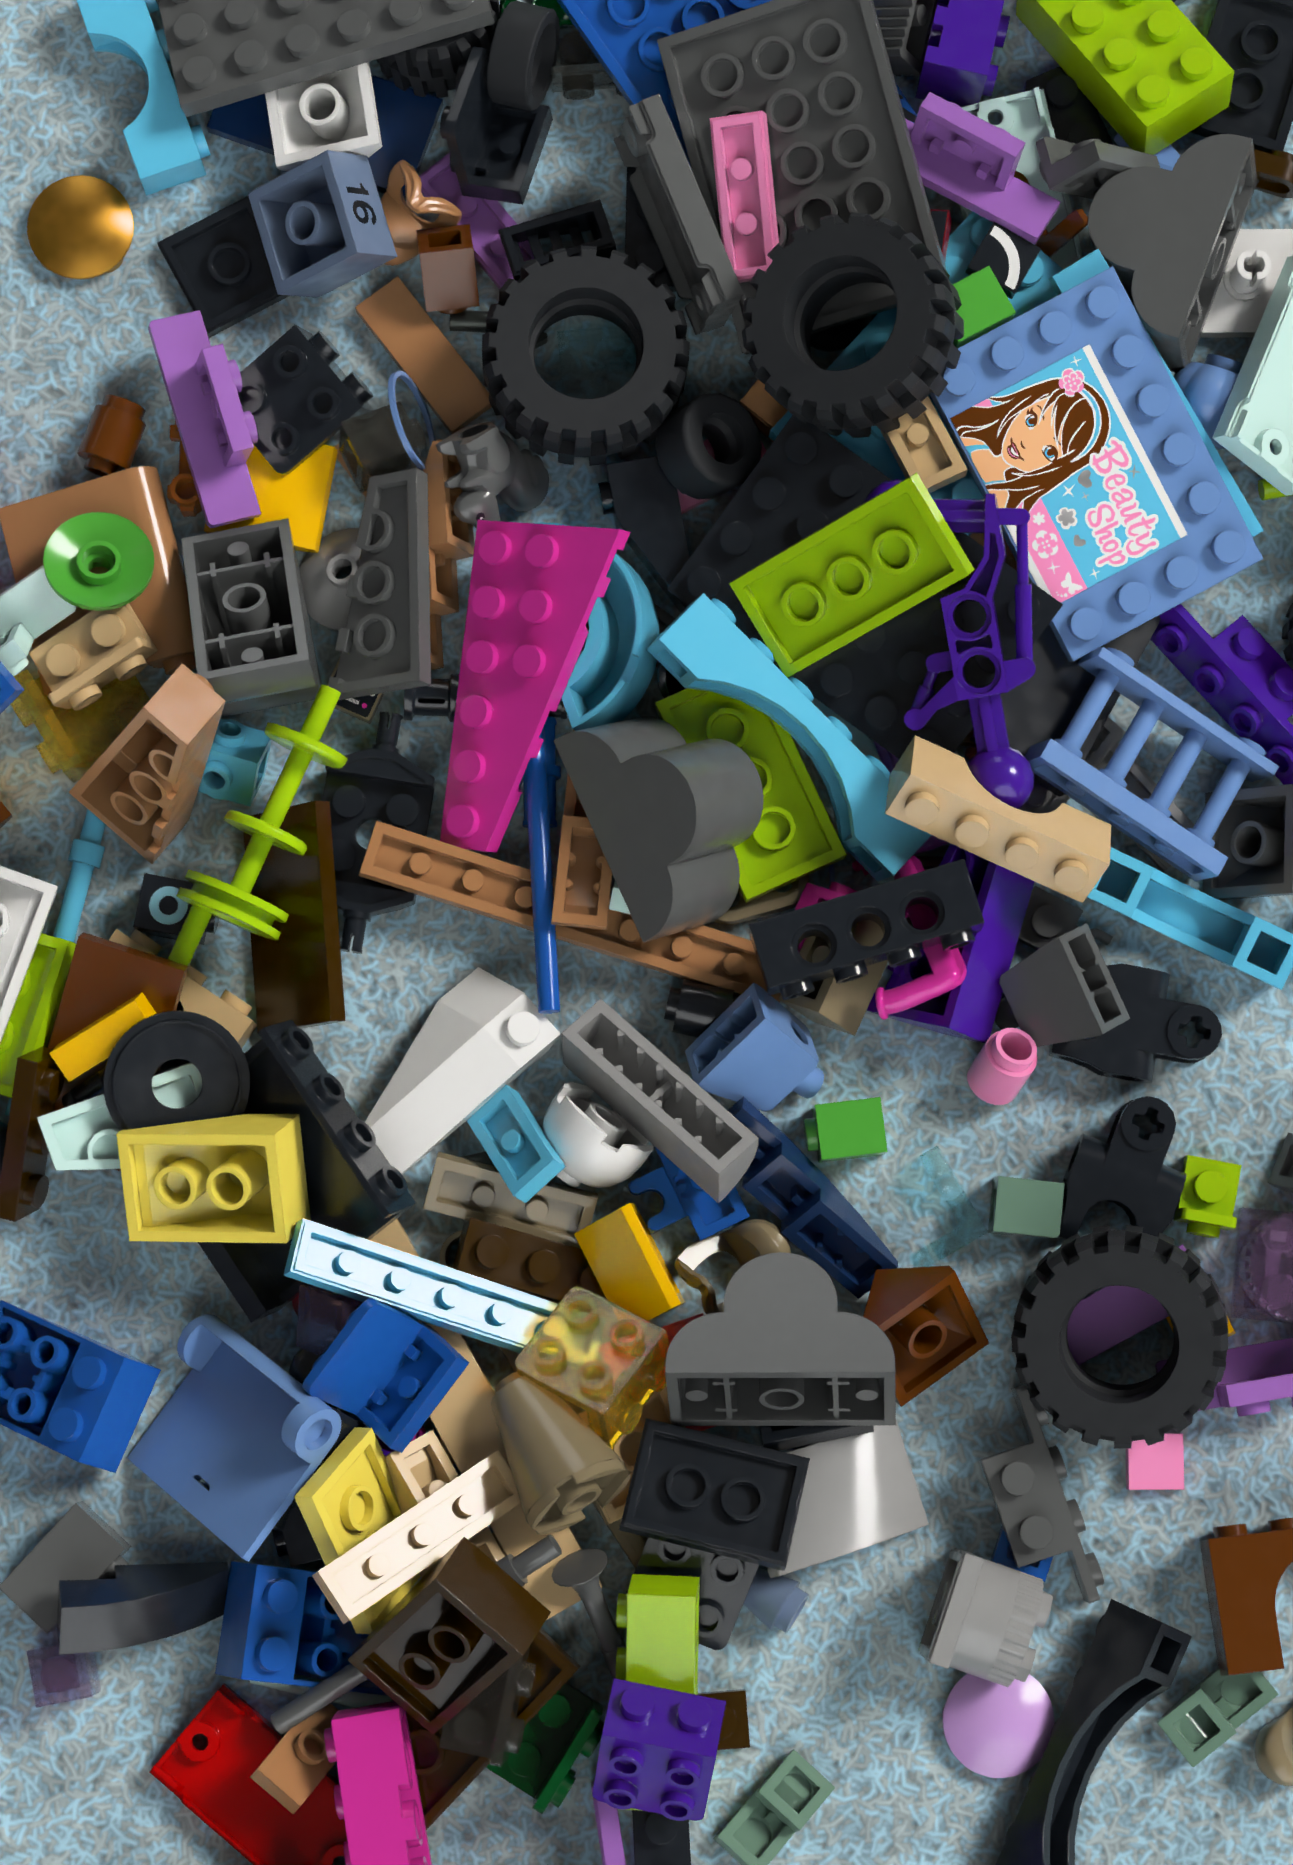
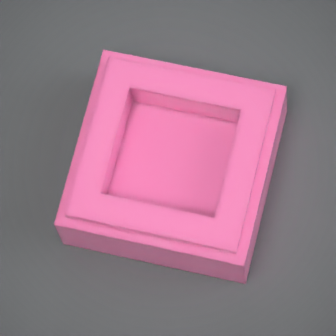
M1164 1433V1441L1149 1446L1145 1439L1132 1441L1131 1448H1126V1489L1184 1490L1183 1434Z

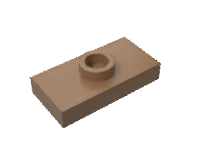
M331 1703L288 1730L250 1776L292 1814L300 1808L336 1763L329 1762L324 1739V1729L332 1727L331 1719L339 1711Z

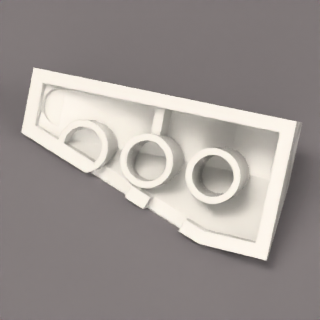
M479 967L437 1001L365 1121L374 1132L376 1144L390 1165L399 1170L402 1175L476 1113L499 1090L513 1082L548 1052L560 1036V1032L543 1014L538 1013V1008L524 992Z

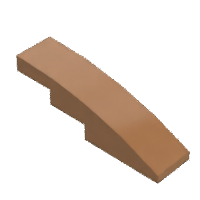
M442 439L432 441L425 462V469H423V472L428 474L431 670L444 668L441 616L459 612L456 560L473 557L474 554L473 524L459 520L454 513L455 501L462 490L459 487L446 488L445 482L461 468L456 455H444L437 450L436 444L441 442Z
M567 775L551 924L607 930L613 874L569 775Z

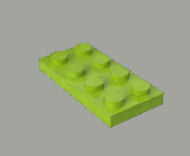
M916 472L736 578L729 585L766 646L773 653V657L781 671L788 678L965 578L975 569Z
M686 688L655 702V708L660 719L672 725L681 734L686 744L706 739L729 741L748 755L758 771L764 798L762 815L752 835L734 847L739 864V889L746 903L846 858L847 854L791 735L774 720L740 700L712 691Z

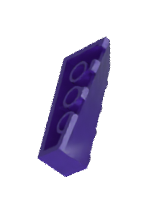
M950 844L939 866L961 859L965 860L985 922L980 932L973 933L975 942L958 948L966 965V977L962 984L955 989L913 1008L890 1014L888 1018L944 1035L986 1043L990 1037L1003 993L999 983L1000 976L1010 969L1035 881ZM923 949L920 950L922 958L897 967H890L888 965L887 969L893 973L884 988L885 990L901 986L932 972ZM874 992L867 1011L878 1014Z

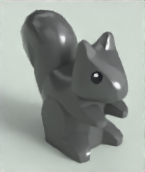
M484 422L464 427L436 444L437 450L441 454L457 456L461 469L445 482L446 488L459 487L462 490L455 501L454 513L459 520L473 524L476 529L478 520L501 521L496 498L498 494H500L504 503L512 509L528 512L539 506L548 493L549 474L541 458L538 455H533L528 449L520 451L515 442L508 435L499 431L493 422Z

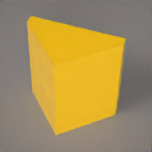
M628 1203L574 1233L623 1333L685 1303L636 1204Z

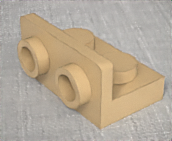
M128 603L111 610H92L30 651L29 655L52 691L48 698L53 706L64 709L73 708L74 711H78L96 702L103 695L100 688L114 679L118 678L119 681H125L143 671L148 665L145 659L158 650Z

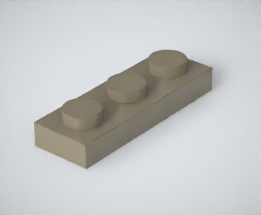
M438 1151L423 1209L464 1220L465 1218L472 1217L581 1249L574 1233L591 1224L598 1194L550 1181L527 1203H524L512 1195L495 1166Z

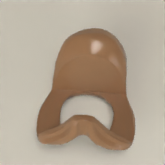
M400 160L391 169L386 192L380 199L397 253L396 258L385 263V265L391 266L407 262L419 254L416 230L455 226L459 224L462 218L460 209L446 199L424 197L422 195L421 178L417 174L416 169L405 160ZM404 185H405L406 201H405V199H404L403 189H402V187H403ZM415 213H435L439 214V216L434 222H430L422 219Z

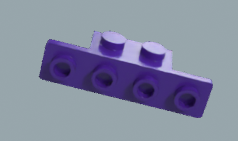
M1181 604L1160 614L1161 620L1150 640L1239 737L1250 739L1265 750V757L1279 766L1275 776L1283 785L1293 784V725L1287 720L1293 715V669L1243 615L1213 639Z

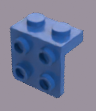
M370 1298L365 1300L359 1308L350 1314L344 1328L326 1352L314 1362L311 1372L303 1382V1389L312 1397H318L326 1403L357 1415L369 1428L373 1429L374 1433L389 1448L402 1453L468 1366L469 1362L430 1325Z

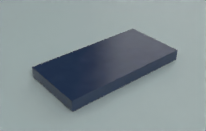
M371 75L382 147L371 155L368 160L378 192L385 193L389 173L400 160H405L411 164L418 174L442 111L443 99L429 94L426 97L416 96L412 88L403 91L396 87L394 82ZM265 93L213 109L207 124L208 133L274 155ZM404 185V186L402 187V189H403V196H404V199H405V201H406L405 185Z

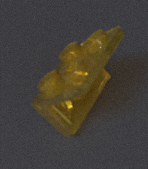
M26 669L14 676L25 690L11 703V706L25 728L33 723L37 727L44 741L36 745L51 772L54 774L62 769L64 774L75 783L81 779L150 699L137 677L133 676L125 681H119L116 678L100 688L103 695L86 708L74 711L73 708L64 709L53 706L48 695L43 693L40 677L35 679L29 670Z
M574 1287L568 1291L515 1360V1365L520 1376L529 1378L544 1389L586 1410L589 1426L612 1449L623 1434L627 1435L635 1429L641 1418L643 1407L654 1392H661L667 1386L665 1362L669 1340L667 1330L583 1287Z

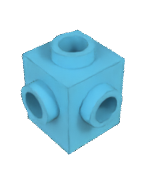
M220 719L198 792L207 794L215 799L229 800L250 807L265 777L272 740L262 730L245 726L235 720Z

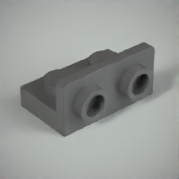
M1045 136L1036 142L1041 160L1039 163L1040 173L1048 184L1049 190L1092 200L1105 182L1124 170L1142 166L1160 168L1157 156L1135 151L1131 147H1120L1104 143L1099 139H1089L1075 144Z

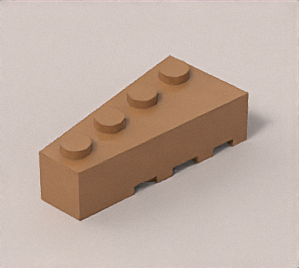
M182 663L69 793L147 861L153 864L190 819L226 701L214 691L207 679L197 673H193Z

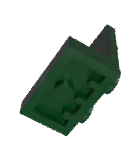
M566 1682L486 1768L533 1797L532 1809L540 1814H543L549 1803L559 1808L576 1780L574 1777L576 1771L571 1769L579 1753L589 1758L601 1740L604 1721L601 1720L603 1705Z

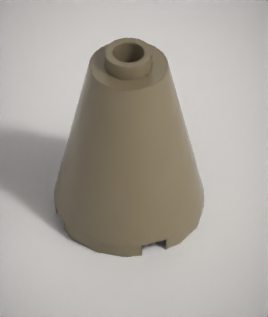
M517 1371L506 1376L496 1385L495 1390L497 1393L491 1400L492 1410L526 1521L532 1529L536 1530L537 1534L544 1535L558 1532L586 1519L582 1509L596 1499L603 1508L625 1488L631 1478L625 1462L540 1375L536 1373L526 1375L524 1371Z

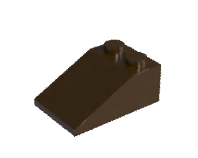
M464 1536L429 1569L348 1658V1661L431 1734H435L524 1656L551 1611Z

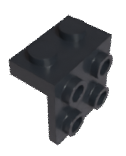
M473 47L467 63H462L458 68L456 94L452 105L446 106L441 115L440 134L443 139L447 140L450 151V168L457 175L462 196L523 205L553 121L550 106L539 105L537 109L528 111L494 103L489 97L487 89L488 54L486 48Z
M297 325L290 328L240 372L242 391L238 392L242 409L243 412L250 411L257 427L258 442L254 443V445L274 470L281 474H289L347 423L362 428L378 415L368 403L373 397L369 388L354 372L346 376L334 362L340 354L328 338L320 331L312 335V333Z
M648 1538L634 1574L700 1577L699 1644L713 1650H721L729 1641L759 1565Z

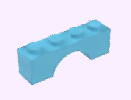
M77 0L94 50L125 56L139 65L148 76L149 90L145 105L137 118L123 130L146 196L205 176L206 172L201 158L211 154L201 125L190 127L180 106L175 79L172 78L167 64L171 60L164 28L155 31L150 17L151 13L159 11L156 0Z
M1111 847L1110 865L1087 896L1088 899L1274 988L1282 990L1293 968L1292 933L1209 896Z

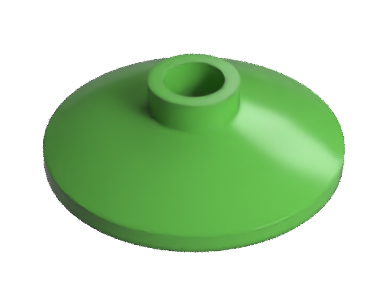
M91 512L67 520L52 533L45 546L43 565L47 581L59 597L71 605L82 609L104 611L116 609L132 602L146 589L154 571V553L146 534L132 521L112 513ZM95 567H104L109 570L102 574L90 572Z

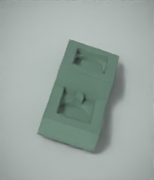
M1217 1668L1186 1693L1156 1722L1189 1764L1195 1767L1235 1735L1237 1727L1279 1694L1261 1672L1220 1676V1669Z
M793 1749L713 1839L741 1865H768L792 1835L802 1829L835 1787Z

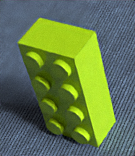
M1016 0V16L1064 72L1076 82L1077 87L1133 150L1155 155L1229 107L1234 70L1172 0Z

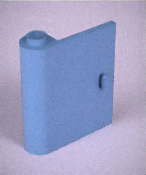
M205 1314L195 1318L185 1326L177 1344L180 1359L193 1369L127 1459L242 1559L249 1562L293 1502L294 1496L309 1480L337 1441L341 1431V1418L335 1410L320 1398L310 1396L303 1389V1385L220 1318L212 1314ZM204 1479L206 1482L203 1484L199 1480Z

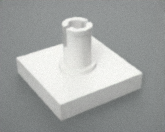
M1240 229L1200 338L1255 336L1286 258L1293 256V229Z

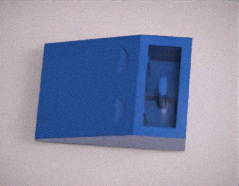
M1 1300L0 1424L79 1463L116 1473L161 1370L126 1353Z
M231 1561L215 1674L242 1680L314 1687L322 1681L294 1678V1674L320 1680L327 1679L350 1664L348 1658L369 1634H356L351 1621L345 1624L342 1623L312 1577L316 1572ZM369 1679L350 1690V1692L387 1695Z

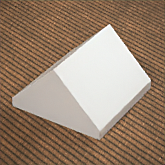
M369 62L265 93L276 167L281 171H290L326 150L365 155L369 158L382 147Z

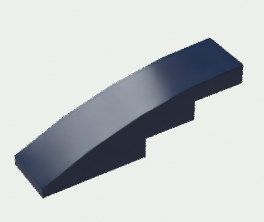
M742 1097L727 1110L759 1138L755 1157L743 1175L742 1187L781 1220V1233L858 1299L871 1289L877 1269L898 1268L897 1259L863 1217L781 1130L745 1097Z

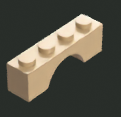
M916 735L890 773L885 808L886 815L1081 903L1085 901L1110 865L1111 824L1065 803H1062L1056 810L1048 813H1031L1014 808L993 796L976 780L964 757Z

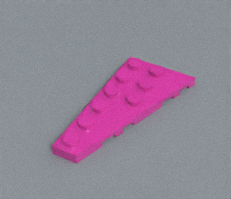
M488 520L477 521L440 841L464 849L497 853L522 794L519 784L530 758H537L544 741L539 736L549 712H556L589 632L586 624L597 597H604L611 578L607 577V573L617 549H624L631 532L611 528Z

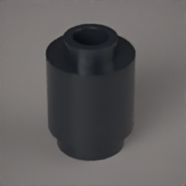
M684 979L682 989L670 988L664 1019L674 1021L672 1032L698 1038L739 996L734 995L735 990Z

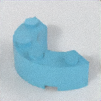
M546 522L534 523V524L564 525V524H559V523H546ZM617 553L607 573V577L611 578L604 597H597L588 619L589 633L585 648L578 657L561 698L572 729L575 731L623 721L643 697L650 684L657 663V659L646 649L660 635L654 601L641 577Z

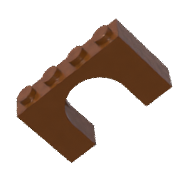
M1293 1518L1268 1521L1269 1532L1248 1534L1246 1524L1214 1527V1538L1200 1541L1220 1676L1284 1669L1275 1610V1595L1282 1574L1293 1562Z

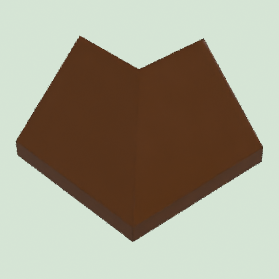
M949 1265L877 1269L875 1271L863 1317L875 1323L891 1342L895 1354L896 1402L902 1407L988 1345L989 1341L956 1272Z

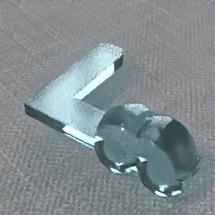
M938 1145L923 1153L920 1157L927 1173L940 1195L946 1200L960 1227L917 1251L915 1258L921 1267L933 1265L988 1233L965 1193L961 1182L951 1169L947 1158Z

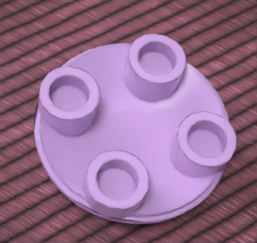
M967 1673L954 1685L942 1710L944 1735L952 1753L971 1771L991 1778L1013 1777L1029 1770L1043 1757L1050 1741L1051 1730L1055 1723L1053 1707L1047 1692L1030 1674L1025 1682L1014 1679L1011 1685L1006 1687Z

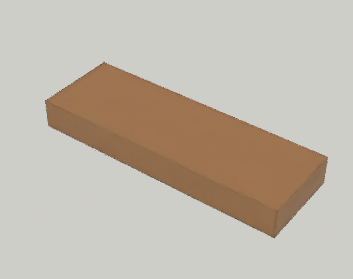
M398 276L355 307L358 316L401 371H404L413 380L425 402L451 435L466 427L492 407L489 402V392Z

